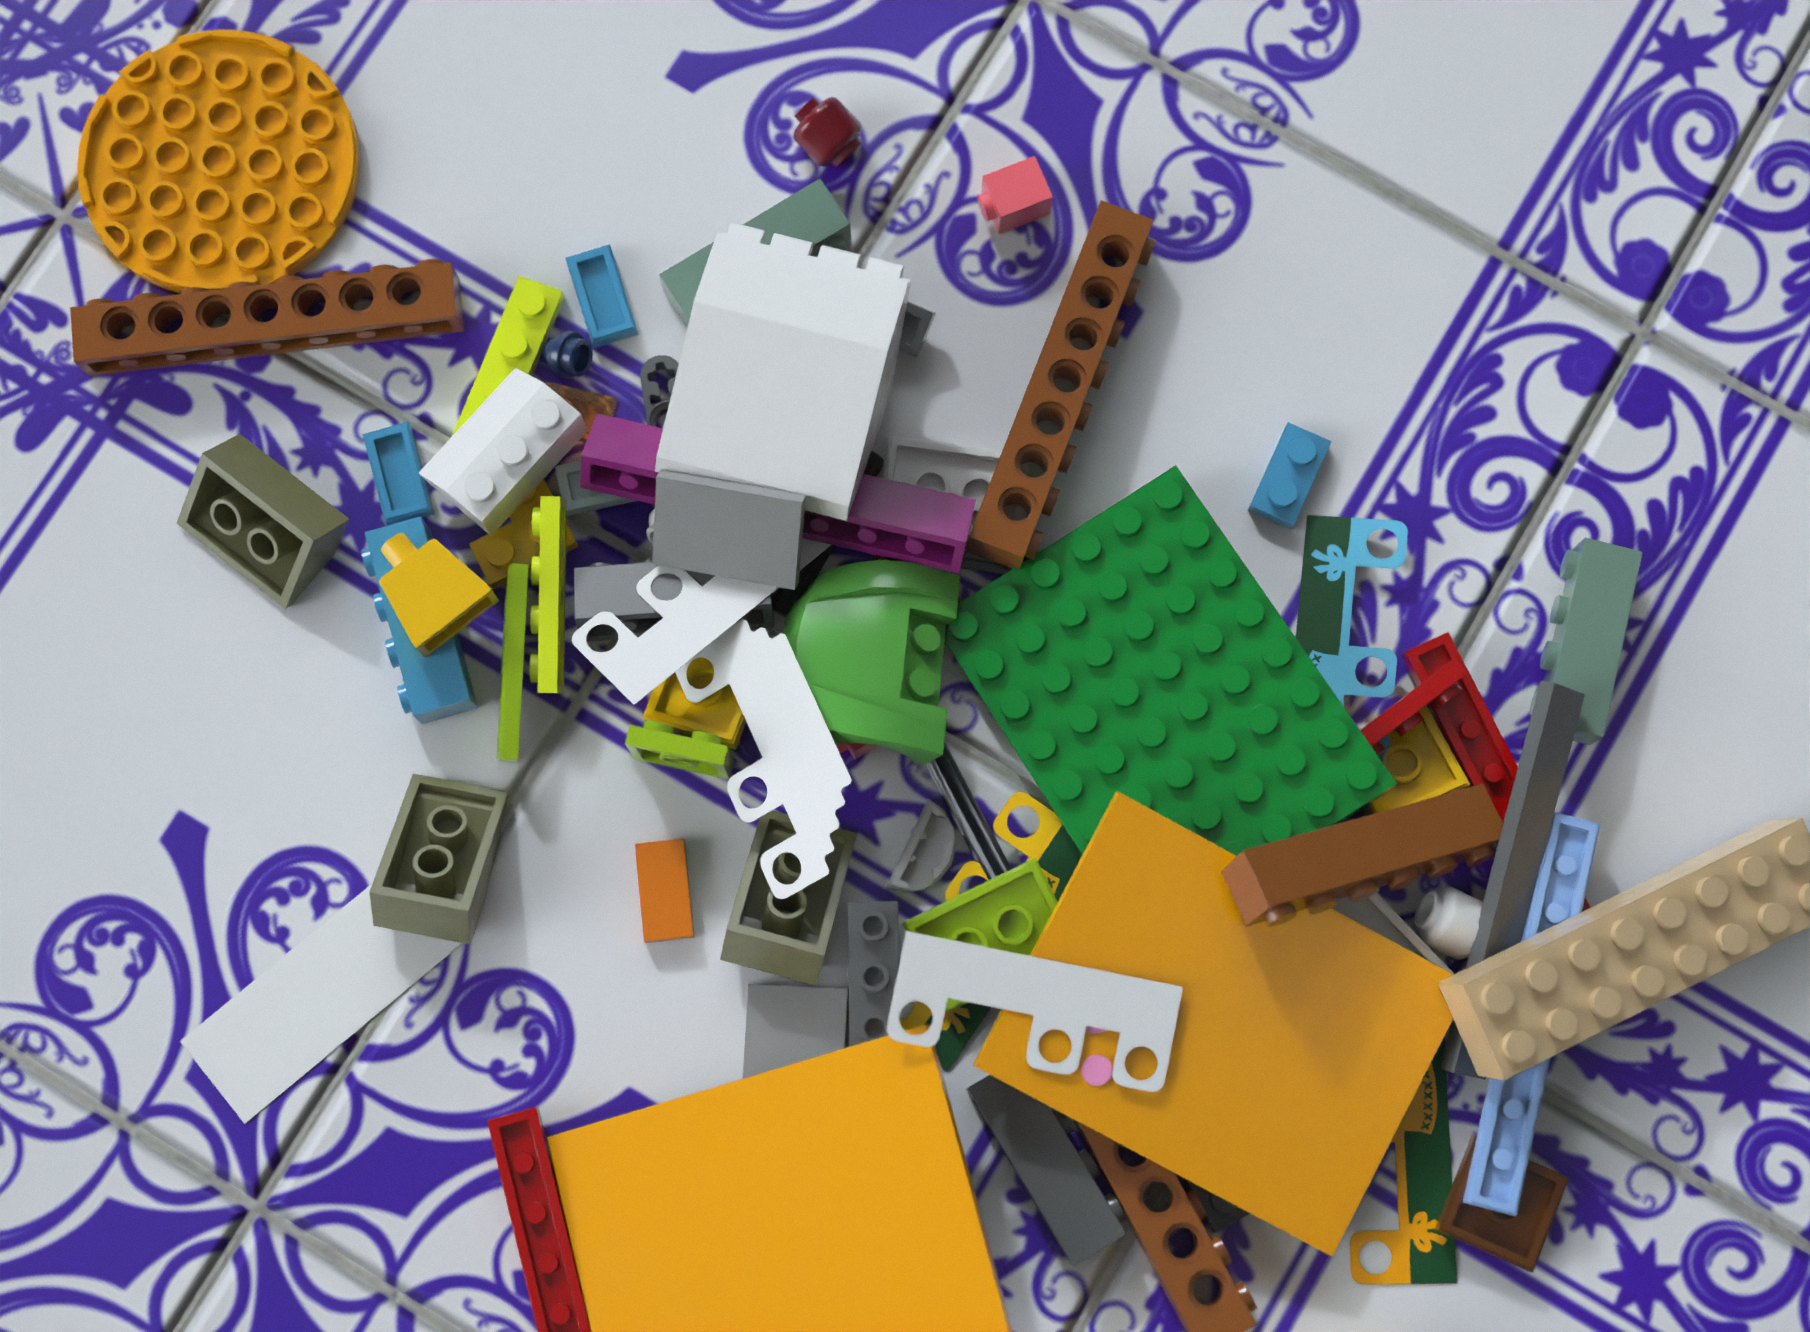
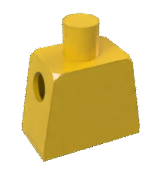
M402 532L391 537L381 547V552L394 568L382 576L379 583L411 643L425 658L499 601L487 583L436 539L429 540L417 549L406 534Z

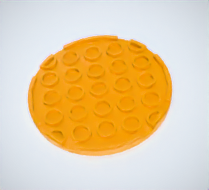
M209 30L176 37V42L167 44L153 52L149 49L132 60L119 72L121 76L112 84L105 95H100L96 100L82 131L77 162L78 185L82 203L87 210L95 232L117 259L136 275L148 282L181 294L183 289L191 287H202L210 291L228 289L230 284L242 281L252 282L256 285L275 283V280L280 277L293 276L318 257L334 239L347 218L356 195L360 176V146L356 126L347 104L330 77L316 63L295 51L289 44L269 36L241 30Z

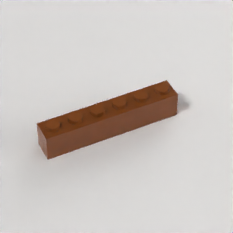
M1479 784L1243 850L1221 870V873L1246 927L1264 921L1267 922L1269 927H1274L1294 918L1297 915V911L1308 908L1311 915L1318 914L1335 906L1339 902L1338 899L1349 897L1352 903L1358 902L1378 892V887L1389 885L1391 891L1398 890L1415 882L1419 878L1418 875L1428 873L1429 878L1434 879L1457 868L1458 863L1466 861L1468 867L1480 865L1495 856L1493 848L1498 845L1503 822L1484 785Z

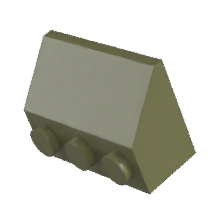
M238 434L202 453L176 524L280 606L287 609L335 555L350 519L243 435Z

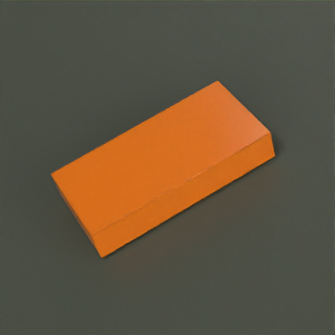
M685 839L635 844L644 942L652 943L695 938Z

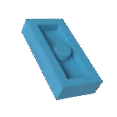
M1287 422L1248 511L1291 530L1331 441Z

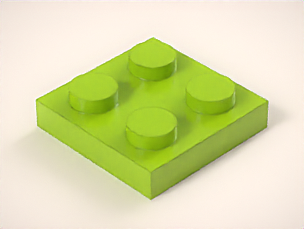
M645 720L643 727L629 725L625 745L635 760L725 780L730 779L734 760L728 746L721 744V737L701 731H693L691 738L672 733V726L650 720Z

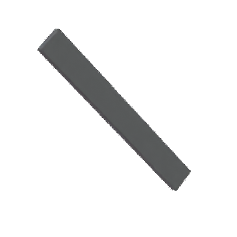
M1540 681L1480 912L1479 929L1470 951L1466 969L1521 942L1585 695L1581 692L1553 682ZM1453 1019L1440 1069L1486 1080V1077L1478 1076Z

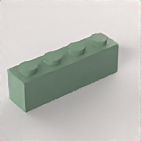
M821 179L816 180L743 224L765 230L762 244L770 245L774 233L813 242L811 256L817 258L822 245L845 250L848 242L851 241L850 222ZM714 242L659 274L663 291L687 328L694 299Z
M1586 537L1572 550L1568 549L1563 557L1560 577L1565 578L1566 581L1563 595H1557L1551 609L1550 623L1556 624L1553 641H1547L1544 646L1540 660V669L1546 670L1544 681L1553 682L1585 694L1573 741L1591 745L1604 737L1642 552ZM1539 687L1536 688L1531 701L1530 715H1532Z

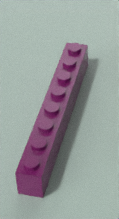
M596 414L581 454L580 488L655 504L656 477L659 473L655 472L656 456L663 428ZM863 474L847 521L805 510L803 538L959 574L976 499Z

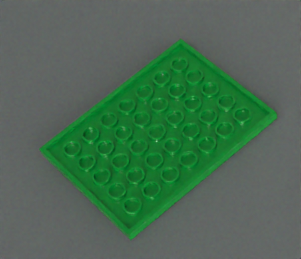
M1176 465L1038 552L1034 560L1027 559L1022 563L1020 569L1013 568L958 603L956 619L946 625L945 643L1082 855L1115 792L1124 794L1238 856L1243 850L1339 824L1397 786L1394 778Z

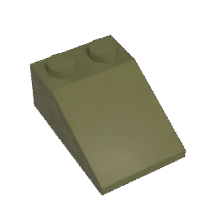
M413 774L369 892L373 926L471 944L486 898L509 798L508 792Z
M772 810L759 818L726 929L720 960L816 986L857 833L840 828L831 832L830 839L834 850L825 855L824 859L829 869L828 875L788 898L779 899L772 893L761 868L760 861L762 855L767 850L796 834V831L788 814ZM784 852L777 856L773 863V874L776 880L784 885H790L797 881L801 874V863L795 854Z

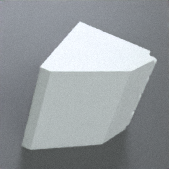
M731 222L727 233L717 232L694 299L656 456L655 472H660L662 469L806 495V511L847 521L890 399L911 280L902 277L904 265L870 257L865 270L857 268L861 258L860 254L822 245L817 258L811 256L813 242L774 233L770 245L762 244L765 230Z

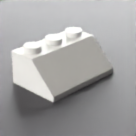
M515 368L423 467L419 475L492 536L588 429L581 413L549 386Z

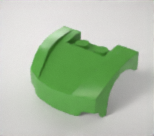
M874 560L856 562L827 569L813 579L802 596L794 603L786 617L782 633L786 635L835 744L862 743L891 748L910 757L915 764L922 766L943 755L947 709L938 707L946 625L956 619L960 575L904 561Z

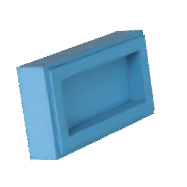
M610 244L566 257V263L593 348L639 335Z
M409 421L364 433L363 438L387 526L420 516L423 518L434 515L427 482L419 475L423 467L413 428Z

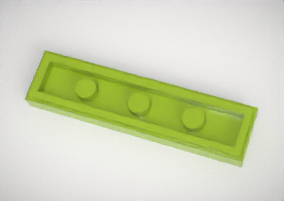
M511 563L506 571L496 756L499 762L516 763L519 757L529 564Z

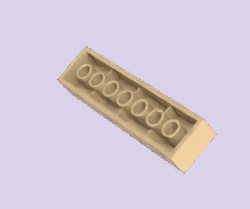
M1803 818L1769 820L1438 982L1478 1076L1506 1080L1810 927L1809 831Z

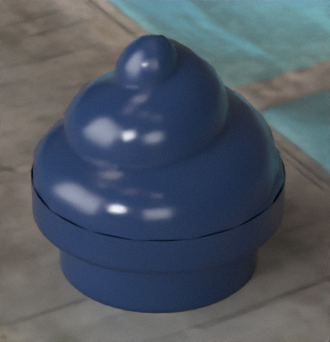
M561 332L544 344L542 348L549 368L555 375L561 378L571 379L583 376L588 371L592 362V346L589 341L584 340L583 336L577 332Z

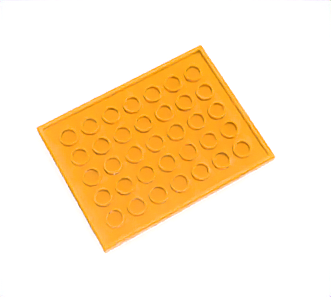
M1115 792L1030 956L1183 987L1164 1085L1158 1091L1149 1092L1120 1086L1114 1081L1112 1075L1107 1083L1100 1086H1093L1084 1080L1081 1072L1082 1064L1092 1055L1106 1057L1110 1061L1113 1071L1120 1032L1105 1030L1099 1034H1091L1085 1030L1079 1065L1075 1072L1064 1075L1035 1069L1028 1064L1026 1059L1034 1015L1002 1009L973 1065L1333 1257L1453 1020L1438 985V982L1453 974L1332 908L1313 915L1309 913L1308 908L1297 911V915L1294 918L1274 927H1269L1266 921L1246 927L1221 873V870L1237 856L1124 794ZM1052 1029L1041 1036L1038 1047L1041 1056L1046 1061L1059 1063L1069 1056L1072 1044L1069 1036L1064 1031ZM1140 1046L1129 1051L1125 1058V1069L1132 1078L1146 1080L1156 1072L1158 1061L1151 1049Z
M921 1025L905 1030V1032L911 1035H920L925 1033L930 1028V1025ZM888 1035L547 1137L591 1332H1013L935 1044L930 1047L895 1041Z

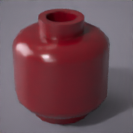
M813 97L794 116L800 122L794 130V140L819 166L825 167L832 163L837 168L862 144V141L858 138L862 131L860 122L836 97H829L821 103Z

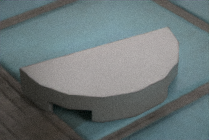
M929 798L886 889L902 893L923 891L939 882L952 865L956 849L954 827L944 809Z

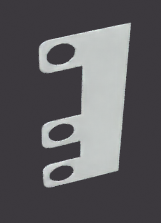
M802 538L800 570L831 545ZM659 565L643 577L636 587L638 594L663 617L659 622L637 638L613 613L604 611L595 615L575 631L572 636V643L635 705L779 587L715 576L704 586H701L685 570ZM661 574H674L682 581V591L675 599L663 601L657 599L652 594L651 584ZM597 625H610L618 633L616 646L607 652H596L587 644L588 632Z
M906 931L887 1023V1033L895 1041L924 1047L933 1046L940 1037L947 998L1034 1015L1026 1053L1028 1064L1035 1069L1068 1075L1075 1072L1078 1068L1086 1026L1120 1032L1112 1071L1114 1081L1120 1086L1155 1092L1160 1090L1165 1082L1183 987ZM913 1001L926 1004L933 1016L930 1028L920 1035H911L905 1032L899 1022L902 1008ZM1052 1029L1064 1031L1069 1036L1072 1044L1069 1056L1059 1063L1046 1061L1039 1052L1038 1045L1041 1036ZM1147 1047L1157 1057L1158 1065L1156 1072L1146 1080L1132 1078L1125 1069V1058L1133 1048Z

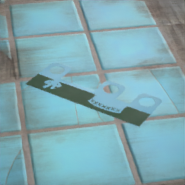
M1307 515L1296 639L1343 706L1344 695L1388 697L1395 688L1397 666L1395 653L1385 648L1349 646L1356 566L1390 569L1402 566L1406 558L1407 527L1404 523L1396 520ZM1378 529L1390 530L1396 535L1398 540L1396 552L1385 559L1372 556L1366 546L1369 535ZM1376 657L1386 665L1387 677L1381 685L1366 687L1357 680L1355 669L1357 664L1364 658ZM1388 735L1380 740L1381 744L1385 747V750L1380 753L1382 763L1385 752L1390 748V738Z

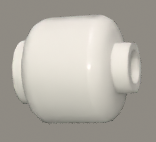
M1450 886L1441 888L1436 892H1429L1419 903L1414 917V923L1418 927L1420 939L1427 946L1454 959L1468 958L1479 929V917L1483 902Z

